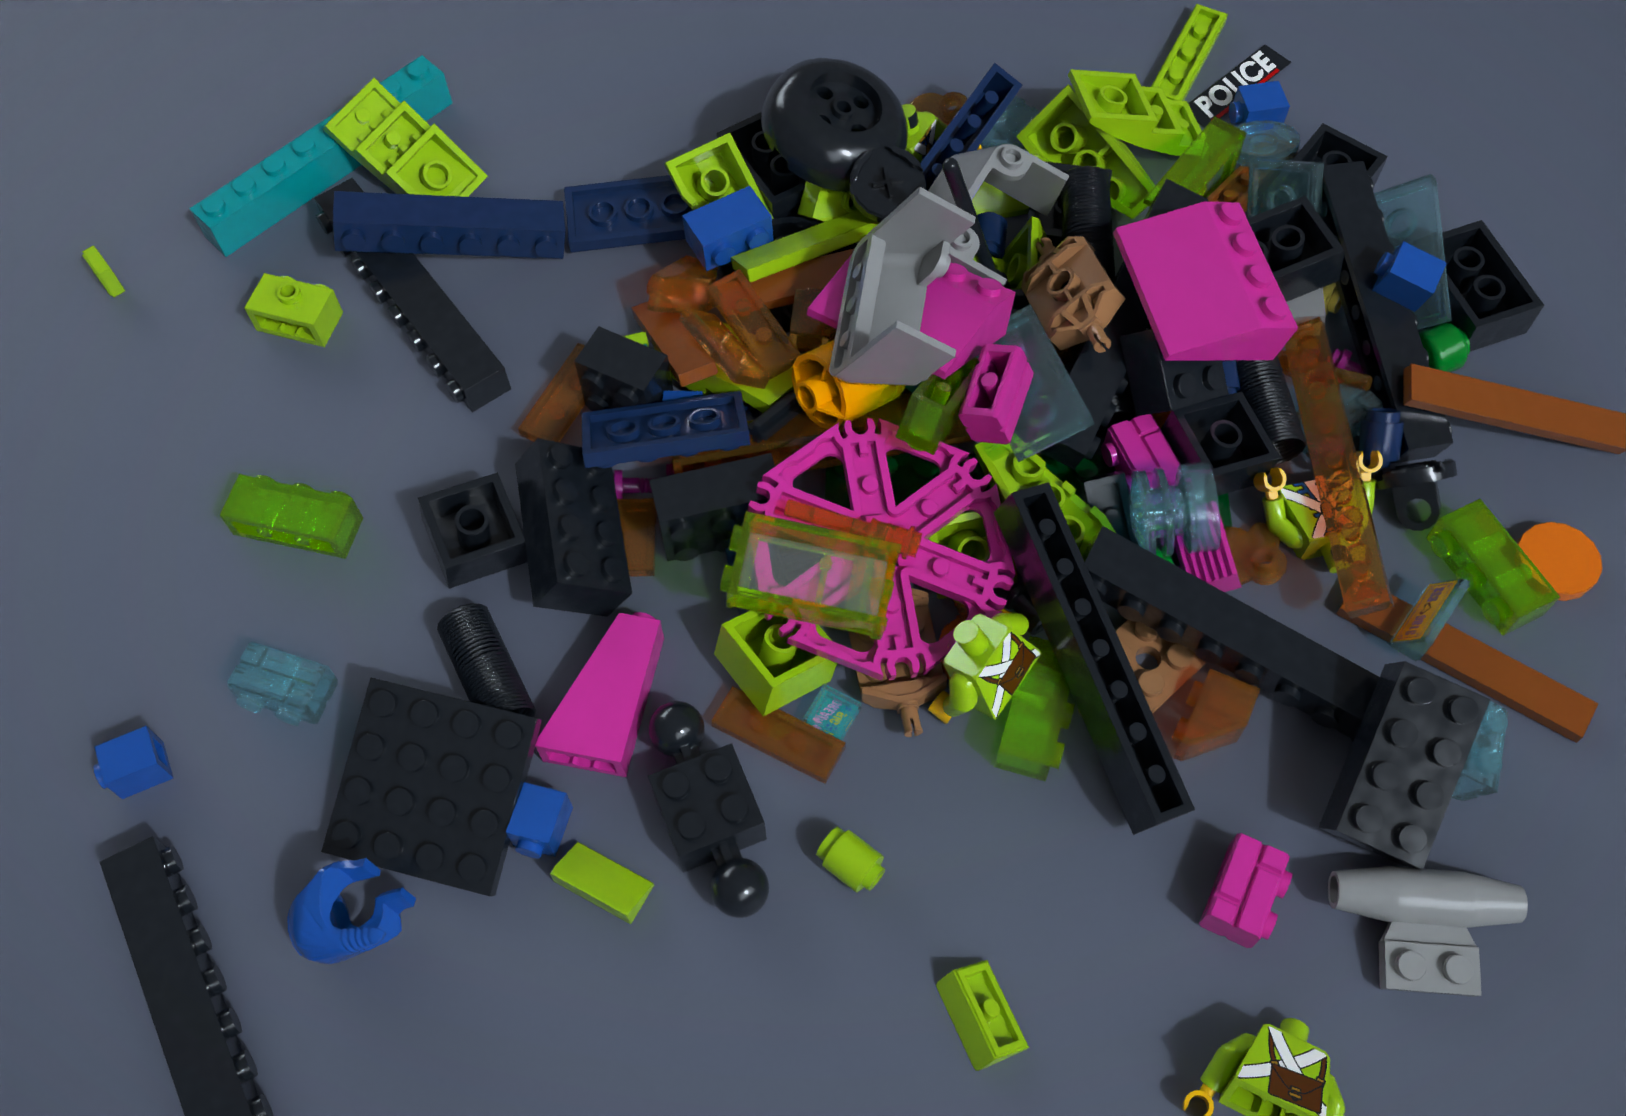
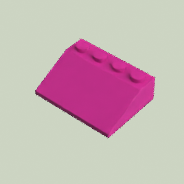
M1204 201L1123 225L1114 230V238L1165 361L1274 360L1297 331L1298 326L1239 202Z
M852 254L807 310V316L837 329L848 266ZM950 263L943 277L936 278L927 285L920 332L956 349L955 358L932 374L946 379L980 354L983 345L993 344L1006 335L1016 292L1003 287L995 279L982 278L968 272L964 266L957 263Z

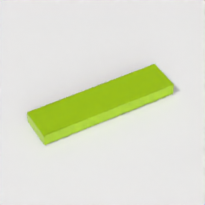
M1196 4L1151 87L1162 88L1167 100L1184 101L1220 35L1228 14Z
M859 210L732 256V266L746 280L754 282L859 242L879 222L865 217Z

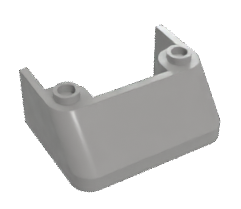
M1003 144L959 153L951 157L956 159L959 164L971 200L985 181L1046 217L1069 178V175L1012 144ZM942 169L928 191L956 206ZM969 228L950 244L949 256L951 257V263L960 264L968 272L982 278L995 279L1004 287L1007 281L1006 278L973 260L980 246L979 238L974 230Z
M919 187L860 240L852 253L848 266L829 368L831 376L846 383L915 386L921 381H926L932 373L955 358L956 349L920 332L927 285L936 278L943 277L951 263V257L949 256L950 244L975 224V216Z

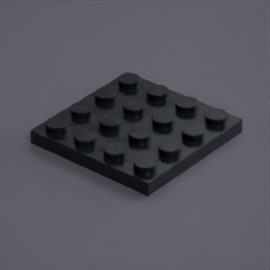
M371 677L321 852L349 860L367 858L380 868L486 896H495L510 843L506 829L523 783L527 779L542 719Z

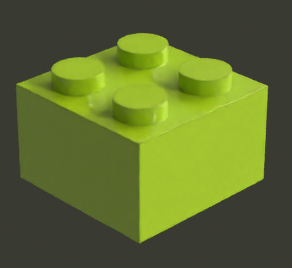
M773 602L765 605L761 610L758 606L723 623L714 651L716 658L763 717L830 682L837 663L787 644V638L795 635L798 629L794 628L793 632L787 637L781 638L778 635L779 628L786 624L788 620L781 614L773 616L768 621L764 618L765 610ZM816 623L818 634L823 638L831 640L820 625Z

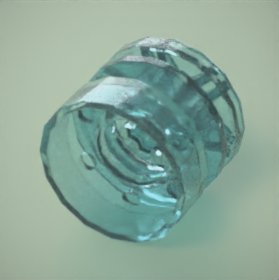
M1207 461L1178 465L1175 474V485H1169L1166 474L1161 467H1156L1153 470V487L1151 488L1144 469L1132 471L1129 514L1132 532L1139 546L1156 555V538H1159L1164 556H1172L1175 547V536H1181L1186 551L1189 554L1217 551L1219 549L1221 538L1219 503L1213 472Z

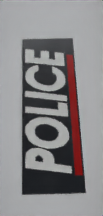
M1267 45L1262 46L1189 103L1197 122L1208 129L1229 112V105L1234 101L1238 86L1265 83L1292 62Z

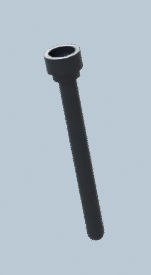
M947 158L942 164V169L955 204L960 209L976 217L975 224L970 227L975 231L980 242L979 249L975 255L976 261L1006 278L1007 281L1004 287L1011 289L1006 274L995 268L959 164L956 159Z

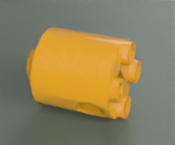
M834 340L798 356L792 367V383L799 405L810 420L824 429H830L838 422L839 427L845 425V421H853L899 398L905 389V385L846 383L831 376L829 368Z

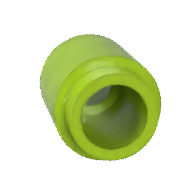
M838 826L827 835L816 853V856L823 861L822 866L856 893L863 888L871 891L886 870L881 866L884 859L881 853L851 830L845 832Z

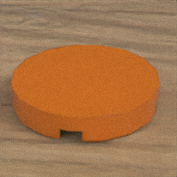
M1546 522L1534 525L1523 533L1515 546L1513 567L1520 580L1533 592L1541 596L1547 594L1556 597L1554 600L1568 601L1580 598L1598 582L1602 572L1601 555L1594 542L1582 531L1567 524Z

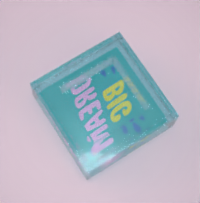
M823 684L803 717V724L841 743L860 712L862 703Z

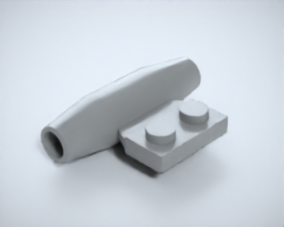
M1383 866L1332 871L1328 880V900L1331 908L1389 922L1381 940L1378 941L1380 989L1472 997L1482 996L1479 947L1476 946L1467 928L1522 923L1526 918L1528 910L1527 895L1522 886L1463 871L1424 868L1422 870L1411 867Z

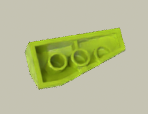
M1068 84L1016 136L1029 153L1038 154L1039 159L1043 161L1078 166H1097L1112 170L1110 184L1111 207L1131 219H1135L1146 209L1159 192L1124 141L1109 135L1088 122L1072 85Z
M731 133L725 134L664 164L681 198L693 210L751 186L771 214Z
M1014 433L1011 442L1008 444L980 442L974 445L973 450L984 475L990 474L992 476L989 483L990 489L997 484L1000 503H1003L1013 492L1047 482L1050 483L1082 556L1089 542L1102 526L1115 532L1104 513L1096 506L1091 508L1075 494L1076 489L1068 481L1063 483L1045 467L1046 462Z

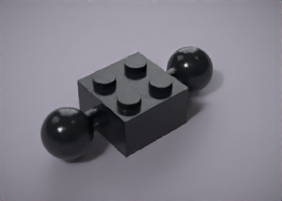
M667 702L656 709L651 716L649 737L658 751L667 756L674 757L676 765L648 775L681 868L684 873L714 861L717 870L711 879L710 892L716 907L722 913L731 917L744 918L758 912L765 904L769 894V881L762 867L750 859L742 858L740 850L767 839L765 822L732 743L701 755L698 746L704 737L705 726L700 712L687 702Z

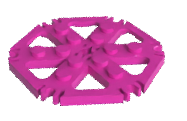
M867 418L866 433L857 434L852 429L851 420H847L843 429V438L838 429V422L762 475V481L757 484L756 493L764 495L769 500L765 504H759L750 500L748 512H746L759 608L761 610L765 605L773 602L765 610L764 618L768 621L777 614L784 615L787 618L788 622L782 625L778 631V635L781 638L790 635L794 628L798 629L795 635L787 638V644L881 681L884 676L881 670V663H886L885 674L889 681L895 679V664L899 662L909 666L910 675L913 678L919 673L920 659L924 668L923 675H925L944 660L956 641L953 637L954 629L935 643H926L921 640L910 582L963 603L968 611L966 620H972L977 614H982L992 619L997 613H1002L1000 610H1003L1007 600L996 596L993 589L1002 588L1003 590L1010 591L1016 573L1012 554L994 515V511L1001 505L997 484L983 492L987 489L992 476L987 474L980 480L973 479L970 476L969 472L975 469L978 461L976 458L967 460L969 452L880 418L877 422L879 434H875L876 426L872 418ZM898 449L937 465L940 470V474L900 504L895 505L886 457L888 451ZM832 456L838 458L843 464L851 510L794 488V479L825 457ZM967 460L962 467L959 466L961 462ZM975 511L983 519L990 557L984 562L927 539L963 512ZM877 529L882 542L891 545L886 549L883 562L877 548L869 547L874 543ZM782 532L829 550L832 553L787 586H781L773 578L768 539L772 534ZM868 560L871 561L872 569H869ZM864 586L874 638L873 647L866 652H859L820 636L816 630L817 621Z

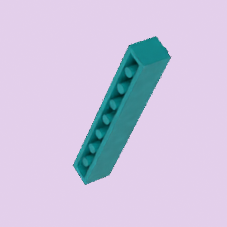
M423 55L380 82L400 103L405 101L425 121L453 103L444 73ZM341 109L189 208L205 238L225 257L362 165L323 130L324 126Z

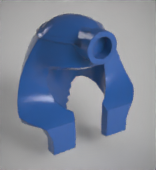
M367 858L337 861L320 869L293 900L287 917L288 933L293 947L300 956L322 964L340 963L396 937L402 931L400 913L404 909L414 907L416 897L403 887L383 892L375 897V907L371 918L362 926L356 927L351 923L349 910L340 893L351 883L380 876V869Z

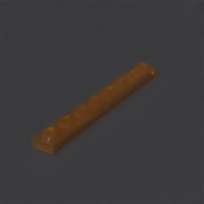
M1317 317L1297 325L1298 329L1285 344V350L1345 610L1350 618H1355L1392 608L1394 604L1325 325L1322 319Z

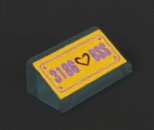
M1463 578L1427 585L1390 640L1389 645L1415 662L1420 660L1432 646L1470 587V581Z

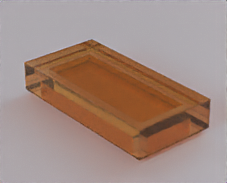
M653 498L617 499L629 576H655L657 515Z

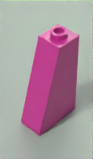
M635 612L632 615L624 613L617 615L540 733L535 746L543 762L627 777L664 641L660 620L642 612Z

